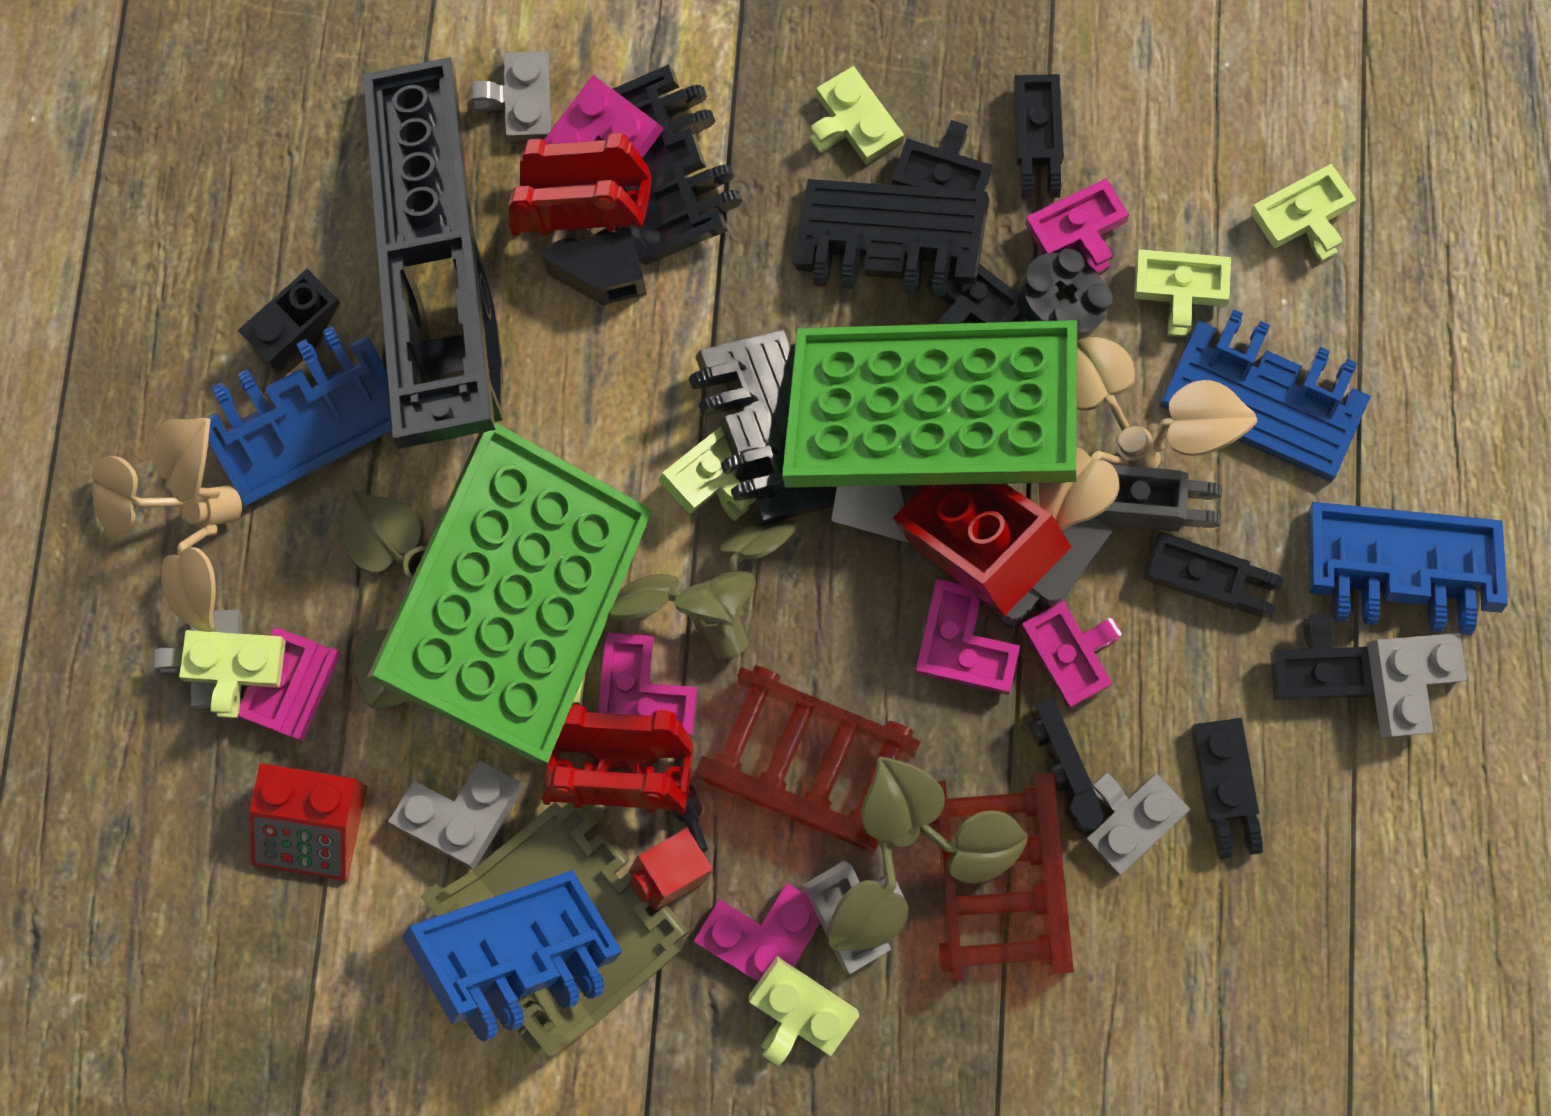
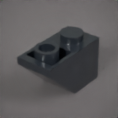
M616 227L615 231L610 232L606 228L597 232L594 237L578 241L573 238H565L552 243L549 248L541 249L548 275L601 305L647 295L631 228L621 230Z
M306 269L237 331L250 348L282 379L304 360L296 344L306 339L315 350L324 334L323 330L329 325L340 302Z

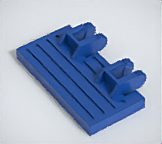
M1233 309L1215 349L1209 347V344L1217 328L1198 321L1159 406L1169 410V402L1173 395L1192 382L1211 380L1221 383L1233 391L1257 417L1258 422L1237 441L1332 482L1337 476L1371 397L1364 392L1352 388L1344 404H1340L1357 362L1347 358L1341 364L1336 374L1335 383L1331 392L1316 386L1320 373L1324 370L1329 360V350L1319 347L1300 387L1295 382L1303 366L1266 350L1258 367L1252 366L1270 324L1260 321L1254 327L1249 338L1250 343L1245 354L1229 348L1234 334L1237 333L1242 323V312Z
M333 326L323 330L324 339L329 349L335 353L342 366L341 369L327 376L318 361V355L313 346L306 339L297 343L296 345L317 385L311 387L304 372L300 369L266 386V391L274 404L272 408L269 406L250 371L246 369L238 373L242 388L250 396L258 410L245 418H242L233 402L234 399L227 387H224L222 382L211 387L233 428L227 430L218 413H213L206 417L211 419L208 442L245 506L392 431L388 374L368 335L350 344L359 361L358 364L354 365Z
M1312 502L1308 510L1309 593L1330 595L1332 592V614L1334 621H1347L1351 610L1350 588L1362 589V617L1364 624L1376 625L1380 616V582H1384L1385 601L1427 604L1428 623L1431 631L1442 632L1447 622L1446 598L1457 599L1459 631L1461 634L1468 635L1474 633L1477 625L1476 591L1480 592L1481 611L1502 613L1508 604L1503 520Z
M573 870L411 925L402 936L451 1025L466 1020L470 1029H473V1034L477 1036V1039L479 1038L480 1041L484 1042L497 1036L498 1026L495 1016L507 1031L523 1026V1017L525 1016L523 1015L521 1005L518 1004V999L548 988L552 996L556 998L559 1006L566 1009L578 1004V1000H580L579 988L580 992L587 999L603 994L602 991H604L605 984L603 983L604 979L601 977V973L598 972V968L614 962L622 953L621 948Z

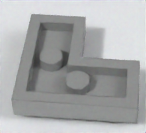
M1460 633L1379 639L1366 642L1381 738L1433 733L1427 685L1468 681Z
M479 761L455 802L413 781L388 823L394 829L474 871L524 787L520 781Z

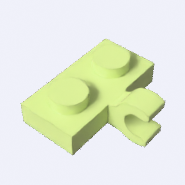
M854 66L816 88L817 99L830 115V117H825L811 126L814 135L809 140L819 153L828 150L846 137L864 164L867 165L903 143L904 134Z
M1330 164L1254 204L1250 213L1274 249L1306 233L1312 251L1318 260L1323 262L1336 255L1338 251L1335 247L1343 242L1339 233L1329 223V220L1353 208L1356 198L1333 165Z
M1139 249L1136 256L1134 299L1171 302L1167 336L1186 337L1187 328L1191 327L1192 304L1227 306L1230 296L1231 257Z
M721 426L666 469L658 479L689 515L714 494H717L724 511L730 518L736 521L756 501V498L741 501L733 499L731 489L741 483L736 478L741 472L725 474L722 470L721 462L727 457L732 456Z
M186 630L179 678L185 682L216 683L217 685L214 688L211 699V712H217V717L238 718L241 685L280 688L286 641L282 636Z
M776 956L748 996L751 1004L778 1021L761 1045L765 1049L762 1056L777 1066H780L786 1059L798 1035L832 1056L859 1018V1012L856 1008L778 956Z

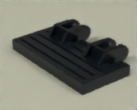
M669 64L613 88L614 91L664 128L643 156V160L648 165L652 177L650 197L642 228H636L635 225L629 226L639 260L645 265L728 231L723 214L738 207L743 202L740 192L733 189L700 201L699 195L730 182L734 174L731 166L723 164L691 177L688 176L706 167L696 134L714 125L715 118L710 109L695 111V113L688 114L675 121L673 120L672 116L695 105H699V103H703L707 95L704 86L696 84L662 97L663 94L680 87L675 72ZM640 186L625 187L624 190L626 192L639 190Z
M808 179L793 264L796 270L812 271L814 285L825 287L830 277L833 254L844 255L843 267L841 269V284L843 288L854 289L861 256H866L864 263L866 276L904 279L905 293L916 294L920 286L923 261L936 262L932 276L933 295L944 297L947 290L951 263L956 264L954 275L956 283L976 285L989 204L988 193L984 191Z
M784 330L700 349L695 357L700 370L691 374L688 378L693 389H702L726 383L728 392L711 395L702 400L698 405L701 414L708 416L734 409L737 412L724 416L720 422L732 456L727 457L721 462L722 470L725 474H735L758 467L761 475L759 478L743 481L731 489L733 499L741 501L768 494V499L757 501L752 507L759 526L834 506L837 486L785 487L782 475L794 367V356Z

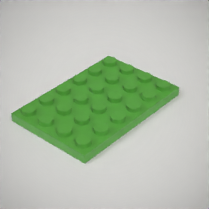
M1077 320L797 328L782 475L785 487L1077 482Z
M495 422V430L478 434L367 679L540 766L547 764L607 622L608 613L614 605L653 510Z

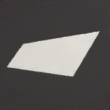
M899 485L837 486L831 521L908 542L892 519L905 506Z

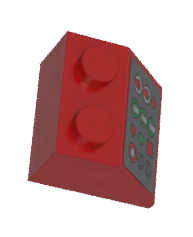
M260 763L249 810L251 865L348 882L367 786L355 778Z

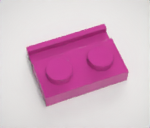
M274 627L270 636H282L286 641L280 688L248 686L240 702L238 717L303 742L341 653L335 649H330L309 639Z

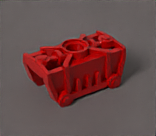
M623 133L609 134L606 140L547 144L542 139L528 140L520 159V186L515 187L509 202V228L513 236H519L520 232L539 231L541 236H546L555 230L605 227L610 232L615 231L616 226L635 225L636 228H642L652 183L649 167L634 145L629 142L628 137ZM640 186L639 190H630L628 192L624 190L625 187Z
M572 704L549 759L542 801L544 805H550V802L573 803L574 808H581L582 805L589 804L647 808L648 813H655L656 809L678 810L679 814H685L694 754L693 741L681 722L676 720L677 716L675 713L668 710H657L653 713V716L588 712L585 707ZM560 751L586 753L596 763L586 762L584 769L574 768L569 760L559 759ZM661 758L685 759L684 766L670 767L664 774L655 773L654 766L650 765ZM623 767L629 769L632 773H617L610 771L615 768Z

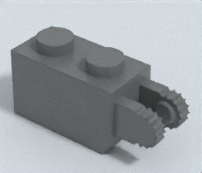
M1112 465L1119 477L1118 495L1108 509L1094 517L1106 526L1176 532L1182 526L1215 528L1221 526V514L1211 510L1187 509V498L1203 500L1222 497V485L1206 481L1188 480L1189 474L1181 470Z
M1095 518L1072 525L1063 530L1062 532L1072 548L1005 616L998 613L999 622L1001 621L1003 625H1007V628L1009 626L1014 628V626H1019L1020 623H1023V618L1026 619L1036 605L1042 610H1048L1062 602L1106 544L1113 531Z

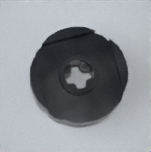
M1064 249L1060 253H1046L1037 257L1029 264L1019 280L1021 292L1017 296L1018 306L1027 322L1077 320V340L1090 336L1104 320L1107 309L1113 301L1112 293L1105 286L1100 275L1084 261L1083 256L1078 251L1073 249ZM1059 290L1065 292L1070 297L1072 304L1067 299L1058 300L1055 296Z

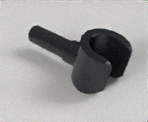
M690 784L691 796L687 799L685 814H679L678 810H673V813L677 820L685 822L686 827H688L691 835L704 853L708 850L698 818L702 812V805L695 787Z

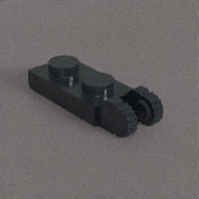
M1060 74L1014 75L1016 165H1020L1021 198L1032 197L1034 191L1032 165H1048L1047 191L1049 192V197L1060 198L1061 165L1064 158Z
M1158 532L1142 578L1230 609L1236 607L1242 612L1264 618L1273 616L1275 606L1264 599L1242 593L1244 581L1273 591L1281 590L1283 583L1281 576L1250 565L1251 561L1164 532Z
M1049 698L1033 706L1030 710L1033 718L1027 720L1028 726L1038 747L1045 745L1053 763L1047 765L1054 786L1059 792L1064 789L1067 792L1069 802L1065 813L1068 820L1072 821L1071 825L1074 826V830L1077 829L1079 831L1078 833H1090L1092 829L1095 830L1096 827H1100V823L1103 822V810L1099 808L1101 804L1054 699Z
M1242 718L1194 724L1191 726L1207 821L1212 823L1219 858H1231L1233 856V840L1227 820L1241 818L1244 841L1248 852L1251 855L1261 854L1263 852V841L1260 822L1256 816L1259 814Z

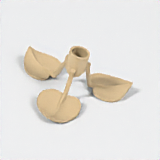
M1088 337L1077 340V410H1092L1100 406L1105 400L1107 401L1122 430L1116 440V450L1120 457L1103 451H1096L1090 457L1083 449L1077 447V482L1039 483L1040 506L1053 515L1062 531L1072 525L1090 520L1108 509L1118 495L1119 477L1111 464L1157 468L1161 460L1160 452L1165 448L1163 441L1166 433L1171 449L1182 455L1200 456L1217 451L1235 442L1251 430L1258 422L1255 413L1233 391L1221 383L1211 380L1195 381L1187 384L1173 395L1169 402V412L1172 418H1166L1161 421L1156 437L1153 439L1147 429L1140 426H1129L1114 395L1130 389L1135 382V367L1129 354L1120 345L1104 338Z
M171 419L160 424L155 432L153 461L157 473L162 478L167 479L165 483L166 489L171 491L175 498L136 497L138 486L136 471L126 460L116 456L100 458L93 465V504L102 526L114 534H124L133 528L136 520L135 506H183L185 519L190 524H195L201 529L179 543L177 547L178 555L174 554L165 557L161 572L162 589L169 607L179 619L196 629L212 631L216 630L213 619L216 597L214 570L206 554L199 548L191 546L206 536L216 535V525L236 522L241 516L242 502L239 493L232 486L201 487L211 419Z

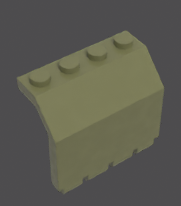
M554 802L477 866L474 871L469 872L445 888L436 883L420 896L429 907L423 912L424 917L429 920L571 870L574 871L621 948L622 953L614 962L598 968V972L601 973V977L604 979L603 983L605 984L604 991H602L603 994L598 997L587 999L580 992L579 988L580 1000H578V1004L568 1009L559 1006L556 998L552 996L548 988L518 999V1004L521 1005L523 1015L525 1016L523 1017V1026L517 1030L518 1034L535 1054L543 1049L549 1056H554L598 1024L681 953L675 944L689 932L667 905L652 917L648 914L647 910L651 908V905L648 901L643 902L634 892L630 883L631 873L628 872L621 879L616 875L630 861L605 830L589 842L585 836L599 825V822L584 805L581 808H574L573 803H568L561 808L557 802Z

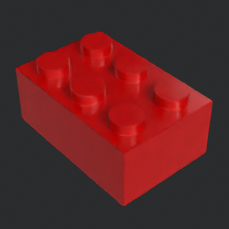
M1007 484L925 485L892 518L915 551L1003 616L1072 548L1051 513Z

